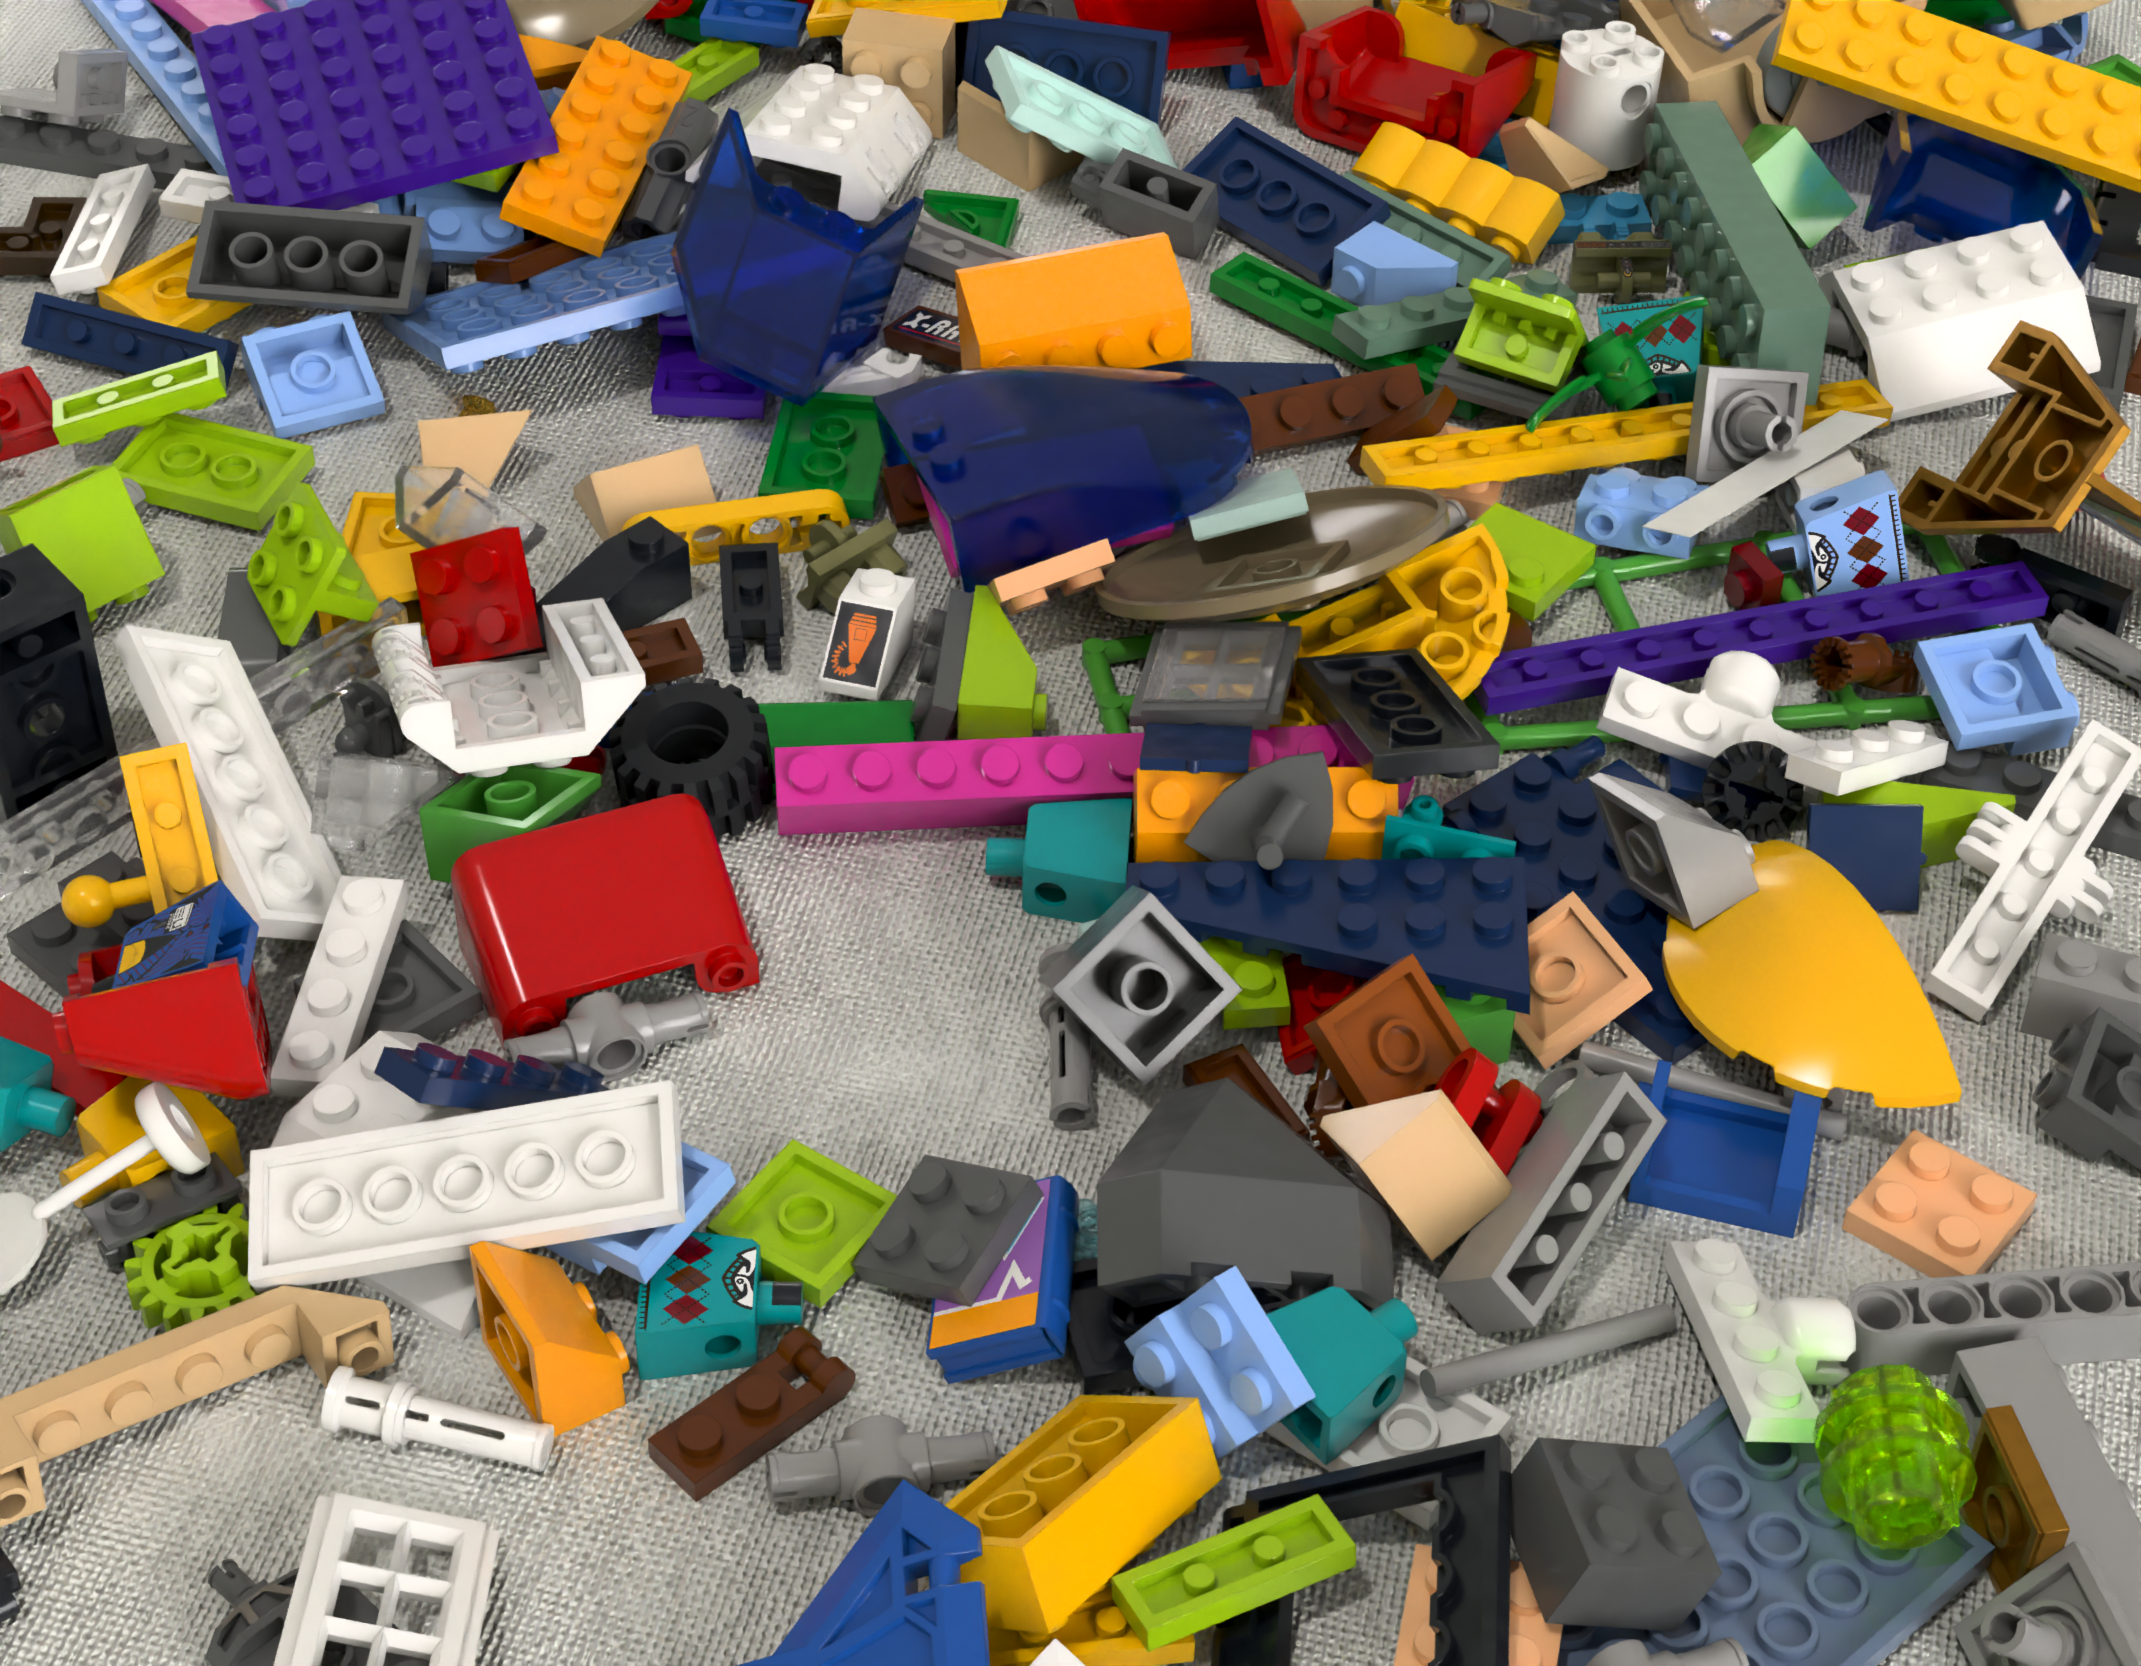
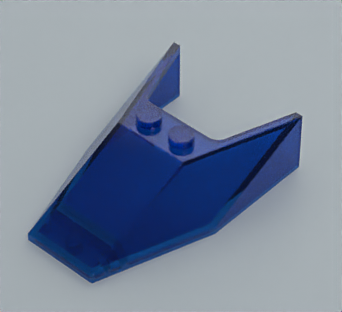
M728 107L695 175L671 251L698 360L801 407L806 405L873 346L925 200L914 196L876 227L865 228L857 225L850 216L841 211L826 210L805 200L799 192L790 187H777L763 180L756 172L739 112Z
M1903 110L1896 113L1888 134L1863 229L1873 233L1899 221H1905L1914 224L1913 231L1930 241L1941 243L1943 238L1955 242L1967 237H1976L2013 228L2021 224H2030L2043 220L2077 277L2081 280L2104 235L2091 195L2061 165Z

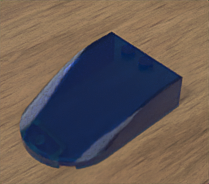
M1015 365L973 368L929 378L872 397L886 466L892 467L910 463L949 524L961 589L967 593L975 592L976 585L987 586L997 577L1107 538L1109 544L1196 514L1221 500L1238 485L1237 474L1245 463H1251L1254 452L1251 420L1243 403L1233 393L1219 384L1184 373L1104 366Z

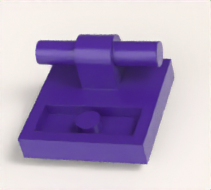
M698 309L697 314H683L665 317L662 313H659L658 333L664 336L651 393L652 414L672 415L679 418L702 416L726 417L733 420H745L748 418L764 419L775 356L774 335H771V317L733 316L732 310Z

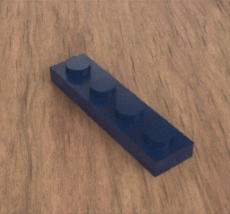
M35 292L21 345L35 350L132 375H138L217 350L225 371L226 392L239 348L238 344L229 340L40 292Z
M419 1042L415 1050L384 1047L374 1071L376 1075L418 1103L487 1111L610 1090L601 1084L604 1079L602 1073L578 1062L566 1061L563 1068H555L540 1059L526 1055H518L515 1063L506 1062L494 1054L478 1049H469L466 1057L457 1056L442 1047L424 1042Z

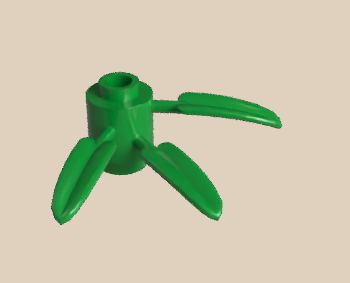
M1698 296L1680 301L1638 324L1632 329L1631 335L1625 332L1616 336L1613 329H1609L1587 343L1583 348L1588 356L1580 364L1588 376L1582 375L1574 379L1540 405L1526 422V430L1533 433L1556 407L1576 393H1580L1593 385L1608 408L1614 406L1618 412L1634 410L1659 393L1653 382L1656 375L1636 344L1648 336L1652 330L1668 320L1686 312L1706 307L1708 305L1707 298Z

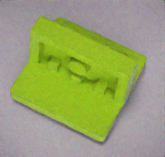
M1492 277L1489 282L1472 278L1468 290L1475 304L1454 351L1457 362L1547 391L1558 392L1564 387L1576 356L1581 358L1588 356L1583 347L1589 343L1579 315L1574 309V305L1554 294L1545 293L1541 298L1522 293V289L1518 285L1503 278Z
M297 482L288 499L279 505L275 514L274 525L261 549H258L252 555L247 573V580L281 644L292 647L297 645L315 610L369 622L379 605L365 579V574L358 567L347 548L344 537L336 531L311 485Z

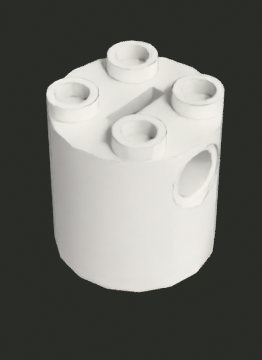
M1610 21L1605 25V29L1570 30L1562 35L1549 130L1608 167V172L1623 170L1640 164L1647 156L1644 144L1645 127L1647 124L1653 123L1654 108L1657 101L1664 60V50L1642 36L1636 35L1635 26L1624 21Z

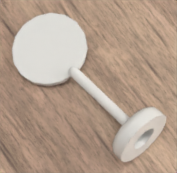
M153 1081L143 1087L135 1098L136 1114L146 1133L140 1139L39 1203L34 1198L19 1192L0 1193V1296L21 1281L40 1257L48 1235V1217L152 1151L157 1150L171 1167L184 1174L196 1173L209 1165L211 1157L201 1132L186 1108L166 1085Z

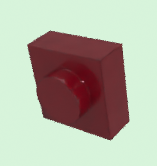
M1752 541L1731 547L1727 575L1724 578L1723 593L1727 596L1730 603L1740 610L1779 604L1785 575Z

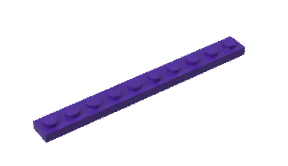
M2023 561L1500 652V655L1494 659L1488 672L1481 679L1482 682L1473 690V693L1486 716L1606 695L1618 667L1663 684L1705 677L1707 668L1709 669L1713 658L1728 651L1754 653L1766 659L1772 665L1810 658L1811 653L1816 652L1812 649L1813 646L1819 645L1820 640L1828 636H1839L1846 641L1855 640L1862 633H1877L1885 638L1887 644L2045 616L2049 596Z

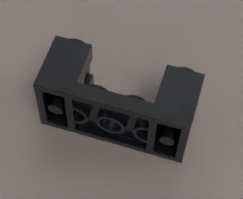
M33 543L0 557V829L13 842L125 788L84 594Z

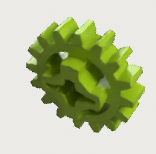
M240 1203L233 1206L227 1214L219 1213L217 1204L204 1209L203 1214L188 1216L154 1231L153 1239L140 1237L134 1240L132 1244L136 1258L125 1260L124 1263L128 1280L126 1286L133 1311L141 1310L144 1326L148 1329L157 1327L164 1322L167 1332L262 1294L257 1293L248 1282L249 1220H247L244 1204Z

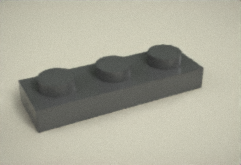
M951 588L943 610L932 608L928 617L923 642L932 645V647H925L916 676V681L925 683V687L921 685L918 687L909 721L919 723L916 742L944 741L956 713L974 594Z

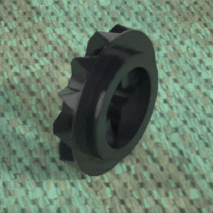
M1745 741L1726 748L1714 758L1704 776L1702 798L1705 810L1713 820L1730 830H1739L1748 841H1766L1789 829L1791 823L1803 808L1804 784L1785 778L1788 754L1782 749L1766 742ZM1764 765L1762 772L1764 776L1763 787L1771 790V794L1779 796L1778 801H1757L1753 810H1749L1747 818H1744L1747 810L1744 807L1746 797L1737 793V789L1729 787V781L1737 783L1741 781L1751 782L1755 774H1759L1761 766Z

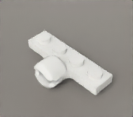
M1728 651L1715 656L1710 663L1709 669L1707 668L1702 687L1698 694L1684 692L1618 667L1611 680L1596 729L1706 770L1719 753L1740 742L1761 741L1770 743L1787 754L1815 747L1817 742L1811 738L1786 730L1774 723L1772 711L1781 681L1772 664L1757 654L1746 651ZM1764 765L1761 766L1759 774H1755L1751 782L1741 781V783L1771 793V790L1763 787L1764 776L1762 772ZM1804 785L1803 806L1808 807V803H1817L1820 790Z
M1713 1238L1701 1239L1698 1242L1669 1241L1664 1261L1665 1268L1744 1441L1817 1443L1823 1417L1807 1384L1834 1385L1849 1375V1368L1841 1367L1838 1361H1847L1849 1356L1856 1351V1332L1850 1309L1843 1302L1829 1297L1787 1296L1777 1302L1768 1300L1762 1294L1738 1243L1725 1242Z

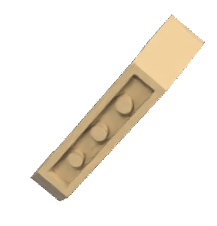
M282 1285L2 1397L0 1399V1527L46 1509L39 1463L299 1356L304 1357L326 1389L333 1372L338 1366L352 1367L355 1370L356 1376L362 1377L395 1363L389 1308L380 1300Z

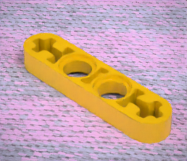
M815 489L643 512L628 519L622 527V531L651 516L673 533L680 532L681 538L689 544L690 566L720 562L719 545L778 542V554L804 551L811 547L809 531L813 525L817 524L819 515L827 514L825 520L834 522L841 529L850 525V520L843 498L837 492L829 489ZM790 517H795L798 527L792 528ZM763 518H774L780 522L775 530L767 534H755L750 531L753 523ZM707 525L717 526L722 529L720 535L712 541L699 542L692 538L696 530Z

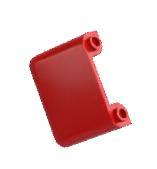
M1073 0L1078 19L1172 31L1167 70L1245 64L1248 76L1257 75L1260 71L1264 87L1287 85L1297 69L1299 35L1307 32L1306 25L1292 0Z
M1365 5L1299 35L1293 103L1294 119L1301 131L1311 138L1360 153L1364 152L1383 122H1392L1418 133L1427 140L1445 143L1458 149L1470 158H1478L1532 88L1538 54L1517 48H1505L1494 53L1489 58L1485 74L1479 77L1471 76L1403 56L1405 36L1399 20L1387 11Z
M684 793L672 794L482 844L463 853L452 867L451 884L460 949L476 987L481 990L483 1004L503 1051H505L504 1041L507 1039L529 1036L560 1027V1022L567 1017L566 999L686 965L691 964V970L698 986L712 993L731 992L760 983L758 957L710 819L702 803L692 795Z
M123 944L79 954L77 960L78 973L67 975L70 995L64 996L62 1000L63 1011L53 1013L55 1034L62 1055L75 1053L80 1066L237 1100L270 1094L273 1050L253 962L248 988L246 985H242L238 959L234 957L208 963L206 968L92 993V985L95 982L116 973Z

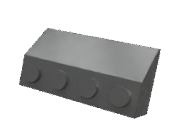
M205 200L186 294L191 299L410 315L425 301L433 258L425 217Z

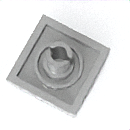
M1698 364L1684 477L1690 478L1695 482H1719L1770 451L1777 452L1778 449L1780 452H1786L1791 449L1796 443L1798 435L1802 433L1809 373L1798 370Z
M2075 1541L2068 1544L1953 1626L1971 1666H2141V1643L2092 1551Z

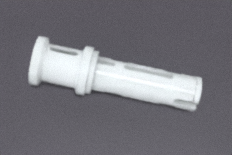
M344 1365L338 1366L333 1372L324 1395L321 1410V1427L323 1431L337 1433L343 1427L381 1436L384 1445L394 1448L399 1445H406L409 1440L461 1451L470 1455H478L531 1467L539 1472H542L546 1467L554 1441V1426L552 1424H539L481 1408H473L422 1396L420 1387L415 1386L412 1381L402 1379L395 1385L358 1377L354 1368ZM358 1403H365L380 1408L378 1410H374L357 1405ZM418 1416L429 1418L427 1422L420 1421ZM455 1424L505 1437L500 1440L450 1428V1425Z

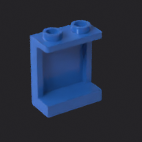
M1658 1059L1653 1084L1639 1081L1638 1087L1665 1117L1667 1122L1632 1175L1627 1201L1793 1239L1804 1195L1822 1098L1795 1090L1790 1114L1681 1091L1673 1089L1668 1085L1672 1062Z

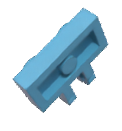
M1614 192L1610 195L1593 196L1562 194L1560 197L1566 215L1547 244L1574 243V240H1577L1581 232H1599L1601 236L1605 237V240H1626V237L1630 236L1633 232H1651L1652 221L1642 194H1630L1627 192Z

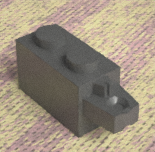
M1122 148L1112 165L1084 159L1071 180L1072 194L1100 209L1103 225L1133 237L1165 232L1169 236L1174 253L1195 261L1219 223L1217 183Z

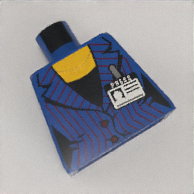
M218 880L131 928L124 936L116 973L95 982L92 985V993L206 968L208 963L234 957L238 959L242 985H246L248 988L259 926L225 884Z

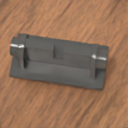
M216 1152L210 1154L211 1161L209 1165L196 1173L184 1174L174 1169L132 1188L118 1190L106 1199L82 1209L84 1216L101 1239L97 1241V1246L108 1268L118 1263L124 1268L125 1260L136 1258L132 1242L140 1237L153 1239L154 1231L188 1216L203 1214L204 1209L216 1204L218 1212L222 1214H227L237 1203L241 1204L238 1194L243 1193L242 1186Z

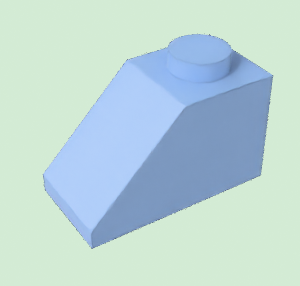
M1373 221L1334 247L1331 292L1360 307L1365 305L1378 306L1402 301L1407 296H1425L1444 292L1449 287H1456L1459 262Z

